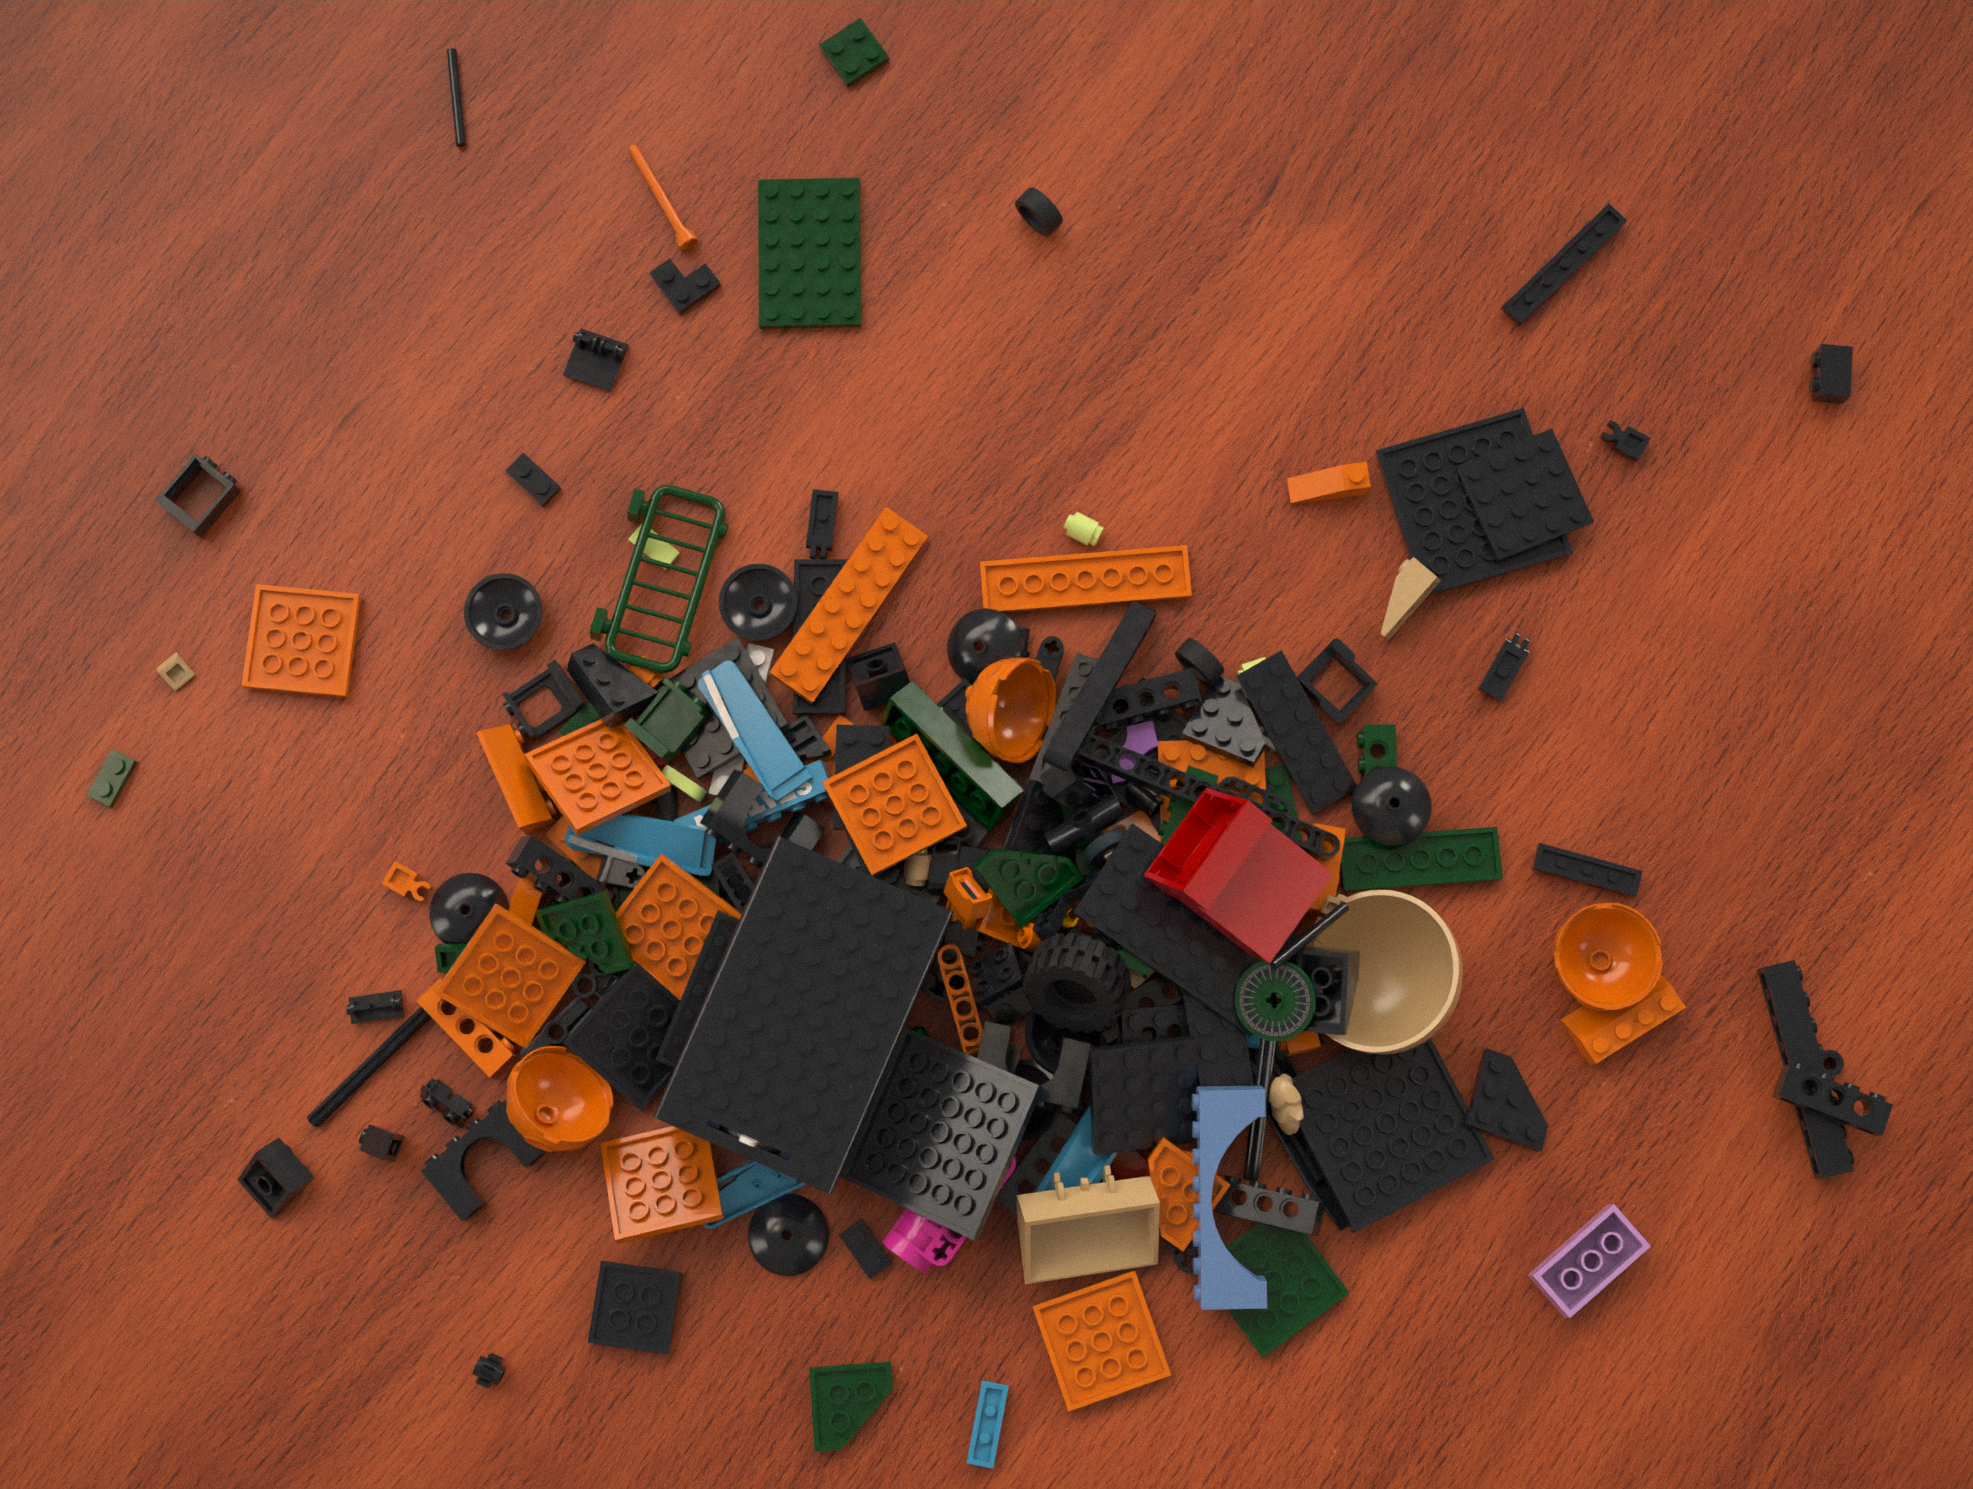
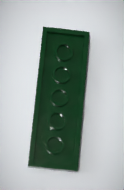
M1497 827L1422 832L1414 840L1397 846L1381 845L1373 842L1366 836L1344 838L1340 864L1343 892L1498 881L1503 879Z

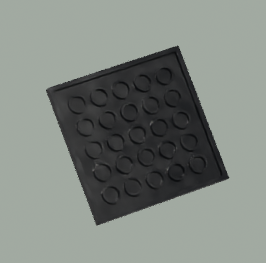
M1524 408L1376 450L1375 455L1409 559L1416 558L1441 580L1428 596L1556 560L1573 553L1568 537L1564 535L1496 562L1455 468L1460 464L1533 436Z
M905 1027L840 1177L963 1236L978 1241L1043 1087Z
M1431 1038L1417 1047L1394 1054H1369L1349 1049L1292 1078V1084L1301 1097L1304 1116L1300 1122L1299 1130L1352 1233L1494 1160L1481 1132L1464 1126L1468 1107Z

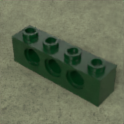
M1396 724L1363 725L1361 732H1357V748H1361L1362 758H1358L1357 770L1358 774H1362V778L1378 768L1397 767ZM1370 748H1380L1383 752V757L1380 759L1373 758L1370 754ZM1391 799L1389 801L1391 807H1398V801L1396 799Z

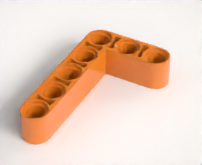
M945 942L939 946L937 959L962 1048L957 1050L972 1056L973 1053L979 1052L983 1030L961 952L956 944ZM946 949H953L956 952V958L951 962H946L941 957ZM953 975H960L964 979L963 984L958 988L949 985V979ZM960 1001H968L971 1004L970 1010L966 1013H959L956 1010V1005ZM969 1026L978 1029L977 1035L972 1039L963 1036L965 1028Z

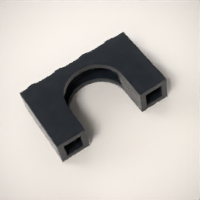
M734 769L703 816L700 824L706 827V834L716 840H719L720 837L728 842L726 844L727 848L738 855L742 851L748 855L746 860L749 863L760 868L764 865L773 842L764 846H755L746 834L745 817L764 786L745 773ZM797 812L793 815L780 837L812 850L825 828L808 816Z
M985 1021L978 1059L1012 1073L1009 1058L1016 1029ZM1064 1038L1058 1069L1048 1082L1040 1085L1043 1089L1036 1106L1046 1107L1048 1102L1057 1104V1110L1073 1113V1108L1081 1110L1089 1072L1088 1048H1094V1045Z
M498 1100L487 1109L489 1112L487 1116L482 1120L477 1118L466 1127L468 1132L461 1138L458 1135L452 1138L445 1145L447 1149L442 1154L438 1155V1153H435L424 1163L426 1167L421 1170L461 1221H467L487 1204L468 1180L465 1172L466 1156L477 1142L487 1138H496L502 1141L525 1168H530L547 1153V1151L527 1143L514 1125L511 1124L506 1111L507 1100L503 1102Z

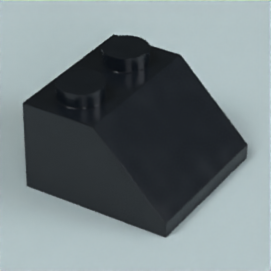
M895 642L846 659L864 711L875 709L888 703L890 697L910 683Z
M278 1137L254 1154L237 1180L273 1219L306 1189L314 1176L308 1167L295 1156L291 1148Z

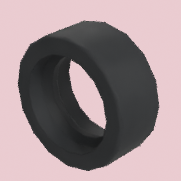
M1028 188L1015 201L1017 211L1022 218L1041 235L1050 236L1063 223L1062 215L1057 207L1038 189Z
M1188 638L1175 651V656L1185 669L1192 667L1195 678L1207 686L1213 685L1225 672L1220 661L1207 648L1192 638Z

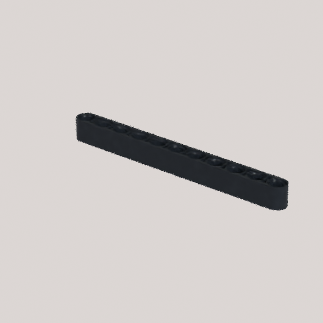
M1089 734L1084 746L1075 758L1190 807H1193L1198 800L1194 792L1196 790H1205L1206 788L1249 800L1270 817L1272 821L1280 822L1283 827L1281 832L1310 856L1320 861L1331 860L1340 849V841L1333 833L1094 734ZM1097 749H1105L1109 757L1099 759L1094 752ZM1122 759H1129L1134 767L1126 770L1120 766L1119 762ZM1148 769H1153L1158 773V778L1149 780L1144 772ZM1174 779L1179 780L1183 784V789L1174 790L1170 787L1169 782ZM1303 831L1308 837L1307 842H1299L1295 838V832ZM1320 842H1329L1332 845L1333 851L1330 853L1322 851Z

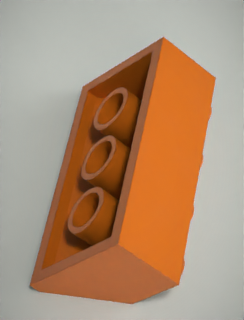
M510 724L476 732L518 828L526 835H529L555 823L556 820L553 816L557 814L555 806L551 799L546 800L543 791H545L544 787L525 761L526 753L522 744L526 742L519 729L515 730Z
M1660 974L1651 992L1632 1006L1606 1011L1593 1010L1582 1006L1560 1021L1590 1066L1600 1062L1686 1007L1672 985Z

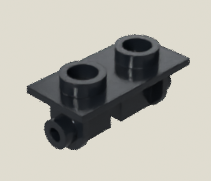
M402 990L349 997L346 1011L347 1015L351 1017V1024L404 1017Z
M431 1078L426 1087L424 1085L421 1087L420 1097L422 1102L428 1108H435L441 1112L443 1118L451 1125L456 1124L463 1128L465 1118H470L475 1111L472 1108V1104L459 1094H456L452 1100H449L448 1097L452 1094L453 1090L439 1079Z

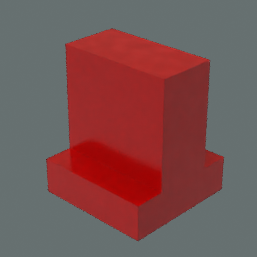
M1206 788L1143 876L1167 895L1180 900L1246 953L1271 963L1333 873L1270 824L1272 819L1249 800Z

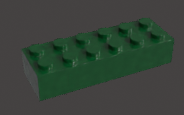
M913 681L890 697L880 725L889 726V734L898 743L918 734L948 792L989 833L1011 816L1024 791L1017 780L1011 778L996 760L991 759L983 751L981 745L973 741L964 732V729L947 716L944 709L936 705L928 697L925 690L918 687Z

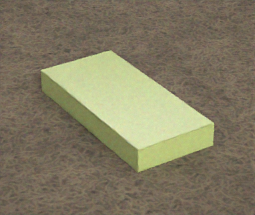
M641 525L628 539L634 545ZM652 529L650 530V533L657 534ZM648 538L644 553L649 558L672 564L680 555V552L669 543Z

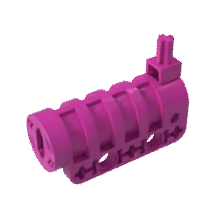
M1015 1156L1013 1157L1010 1169H1008V1172L1005 1176V1179L1002 1183L1000 1190L1002 1189V1187L1004 1186V1184L1009 1179V1177L1011 1176V1174L1017 1166V1160ZM906 1208L882 1243L910 1265L926 1274L933 1264L937 1266L946 1265L954 1257L967 1237H954L949 1228ZM947 1240L957 1244L955 1248L950 1244L945 1250L947 1258L943 1256L938 1259L936 1257L938 1252L935 1250V1247L941 1248Z

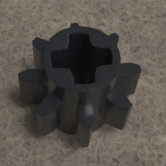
M489 1353L487 1358L481 1355L472 1373L478 1377L476 1384L485 1388H490L491 1384L498 1386L506 1371V1366L501 1364L503 1358L493 1353Z

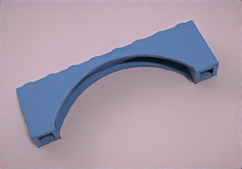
M1262 1086L1196 1087V1094H1192V1110L1197 1111V1121H1192V1136L1197 1138V1149H1192L1193 1165H1197V1176H1193L1192 1179L1193 1193L1197 1192V1203H1193V1219L1198 1220V1230H1193V1246L1198 1247V1258H1193L1194 1274H1198V1285L1193 1287L1194 1302H1198L1201 1310L1267 1309L1266 1279L1264 1276H1256L1246 1269L1225 1247L1215 1225L1211 1201L1215 1173L1225 1151L1246 1126L1258 1117H1266L1265 1089Z

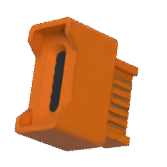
M965 867L949 873L944 889V894L948 898L946 908L954 912L956 918L963 925L962 928L964 930L974 927L977 919L986 916L992 895L985 893L973 879L970 868Z

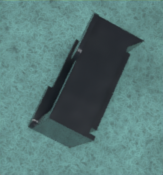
M1335 638L1297 676V679L1304 691L1339 725L1378 683L1354 661V652L1340 639ZM1332 657L1363 686L1340 710L1309 683Z

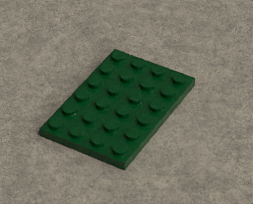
M860 178L758 180L760 329L862 327Z

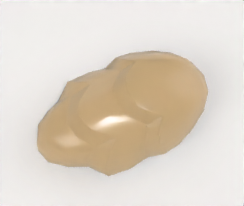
M1282 1074L1280 1077H1276L1270 1084L1268 1101L1271 1104L1273 1119L1277 1121L1285 1134L1291 1135L1299 1129L1300 1122L1304 1118L1300 1094L1293 1086L1292 1078L1287 1074Z

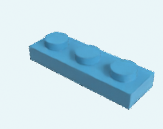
M982 1380L967 1464L988 1468L994 1467L1009 1385Z

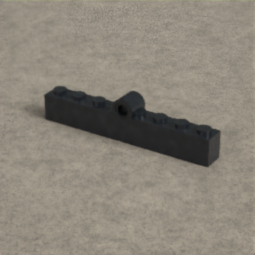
M1795 960L1757 969L1783 1066H1792V1063H1798L1808 1067L1807 1072L1818 1075V1072L1832 1077L1839 1075L1844 1068V1060L1838 1052L1834 1050L1824 1051L1822 1045L1818 1044L1815 1034L1818 1031L1817 1024L1809 1013L1810 999L1807 992L1803 991L1802 988L1803 974L1800 966L1796 965ZM1824 1059L1829 1061V1069L1824 1067ZM1805 1081L1802 1089L1809 1096L1812 1093V1085ZM1830 1092L1828 1100L1832 1105H1836L1838 1100ZM1795 1106L1814 1178L1821 1179L1854 1171L1852 1167L1854 1165V1156L1852 1151L1847 1149L1845 1142L1847 1131L1844 1124Z

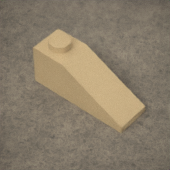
M1414 557L1411 560L1407 559L1398 569L1400 573L1396 576L1381 634L1387 639H1390L1441 581Z

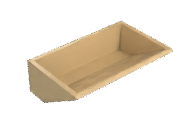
M1110 1165L1103 1166V1183L1089 1185L1088 1178L1086 1177L1080 1178V1186L1064 1188L1063 1182L1060 1183V1173H1053V1190L1017 1195V1222L1025 1284L1158 1264L1160 1202L1150 1176L1114 1181V1175H1111Z

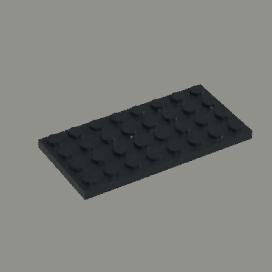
M1131 824L1072 914L1151 967L1154 971L1248 1036H1252L1253 1034L1242 1024L1236 1012L1235 991L1245 971L1263 960L1246 953L1180 900L1167 895L1143 876L1165 845L1135 824ZM1290 934L1277 954L1295 941L1297 937ZM1297 953L1288 961L1296 964ZM1276 993L1269 998V1002L1273 1003L1277 998Z

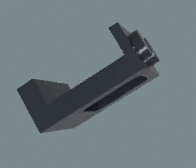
M556 660L546 665L548 667L547 670L512 693L508 694L506 691L502 694L506 700L503 706L511 717L513 715L517 716L521 722L517 727L525 738L530 736L534 741L538 740L573 717L586 705ZM547 686L560 703L561 710L537 727H531L520 711L519 703Z

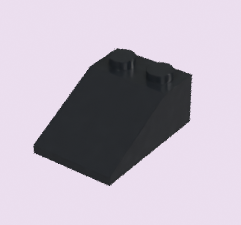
M1308 946L1297 952L1296 965L1308 975L1316 993L1315 1013L1304 1031L1344 1036L1347 1034L1359 979L1360 951Z

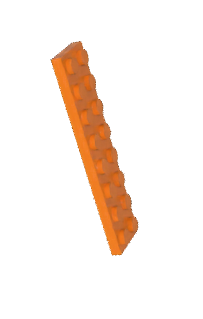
M885 507L775 663L769 675L812 704L928 535Z
M1187 545L980 561L983 608L994 609L1003 613L1132 603L1133 600L1136 602L1192 597Z

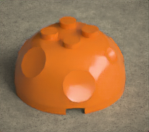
M1008 658L992 663L980 673L973 686H969L966 690L967 724L969 725L972 737L993 758L996 757L1007 762L1023 763L1033 758L1040 751L1043 743L1041 738L1046 727L1050 725L1056 709V688L1051 672L1044 669L1038 660L1031 658Z
M1618 903L1593 904L1571 915L1558 930L1553 943L1554 968L1565 990L1579 1004L1598 1011L1623 1009L1645 998L1656 985L1663 965L1661 941L1652 924L1633 908Z
M546 1046L533 1050L514 1066L507 1081L506 1111L511 1124L514 1125L527 1143L547 1152L573 1151L590 1143L608 1125L611 1108L613 1107V1095L609 1083L580 1057L566 1052L567 1048L561 1046Z

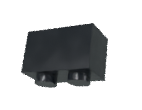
M1821 344L1812 353L1810 366L1814 368V373L1809 383V391L1813 392L1812 401L1843 404L1851 396L1852 346Z

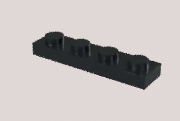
M1543 843L1537 844L1531 868L1532 870L1630 897L1637 896L1643 872Z

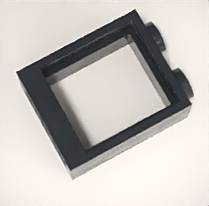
M194 454L155 499V502L201 538L241 490L235 485L237 480L226 471L223 474L219 473L215 469L218 465L205 455L202 459L197 454ZM204 469L227 488L197 522L174 502L201 470Z

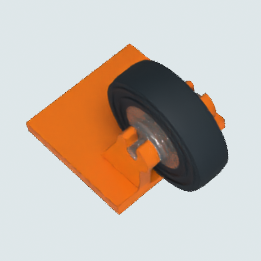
M1140 810L1101 831L1100 835L1086 847L1084 855L1092 867L1103 866L1131 824H1135L1159 842L1162 839L1147 814Z

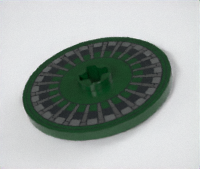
M1261 961L1251 966L1241 976L1235 991V1008L1240 1021L1252 1034L1268 1041H1284L1297 1036L1310 1024L1316 1009V993L1308 975L1296 964L1286 961L1277 970H1273L1268 962ZM1274 993H1276L1278 998L1282 999V1002L1277 1004V1008L1274 1007V1003L1269 1002V998L1274 996Z

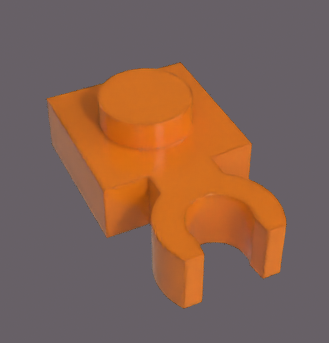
M394 861L381 883L404 897H407L411 891L413 897L420 902H425L426 899L419 895V890L423 887L429 890L433 889L425 881L416 882L419 874Z

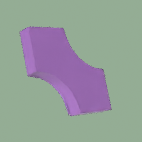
M1153 721L1127 726V739L1123 747L1144 756L1158 748ZM1122 759L1119 762L1123 769L1129 770L1134 767L1129 759ZM1111 774L1113 784L1127 781Z

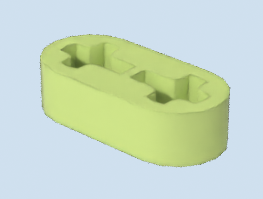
M667 764L662 770V774L672 786L698 803L702 801L707 793L706 790Z

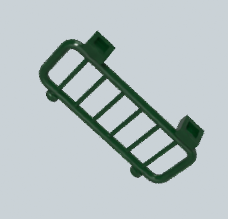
M663 485L655 489L649 501H646L645 491L634 489L627 511L628 521L638 523L640 515L644 516L616 607L612 619H608L607 609L597 607L590 628V639L601 642L602 635L606 634L605 649L612 659L654 672L668 673L679 666L683 656L689 657L692 642L687 640L719 537L725 539L729 525L724 523L726 511L724 505L718 499L677 486ZM665 495H670L710 506L715 510L713 523L708 524L659 510L657 508L660 499ZM655 514L711 529L705 548L650 533ZM648 538L702 552L703 556L698 572L644 557L643 553ZM640 562L696 576L691 595L635 580ZM633 585L689 600L684 618L681 619L627 604ZM629 609L681 624L676 643L620 628L625 610ZM622 633L674 648L672 657L668 662L661 663L619 651L615 646L617 635Z

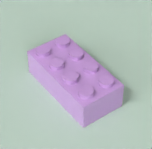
M1607 1204L1527 1276L1563 1317L1571 1318L1651 1246L1615 1204Z

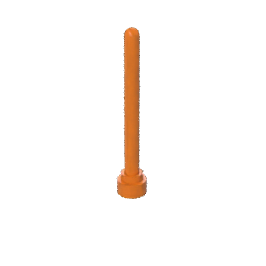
M631 145L629 153L676 231L675 241L682 251L690 249L698 242L695 233L683 225L641 151L636 145Z

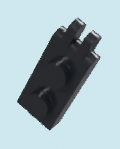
M812 490L806 548L811 549L810 559H816L817 549L821 550L820 559H826L827 550L832 551L839 498L838 492Z
M1517 631L1512 640L1506 638L1477 689L1498 702L1502 701L1530 652L1526 648L1530 638L1525 637L1521 645L1518 644L1517 641L1521 633Z

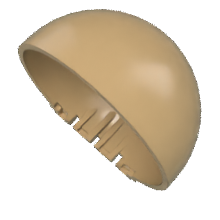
M1370 890L1349 897L1338 893L1337 898L1328 895L1320 911L1321 913L1328 914L1341 902H1345L1349 906V911L1305 947L1360 951L1359 979L1347 1034L1345 1036L1327 1035L1348 1048L1380 1055L1404 1052L1432 1038L1443 1028L1453 1014L1463 985L1461 952L1451 929L1431 907L1421 900L1402 892ZM1317 917L1315 923H1317L1322 918Z

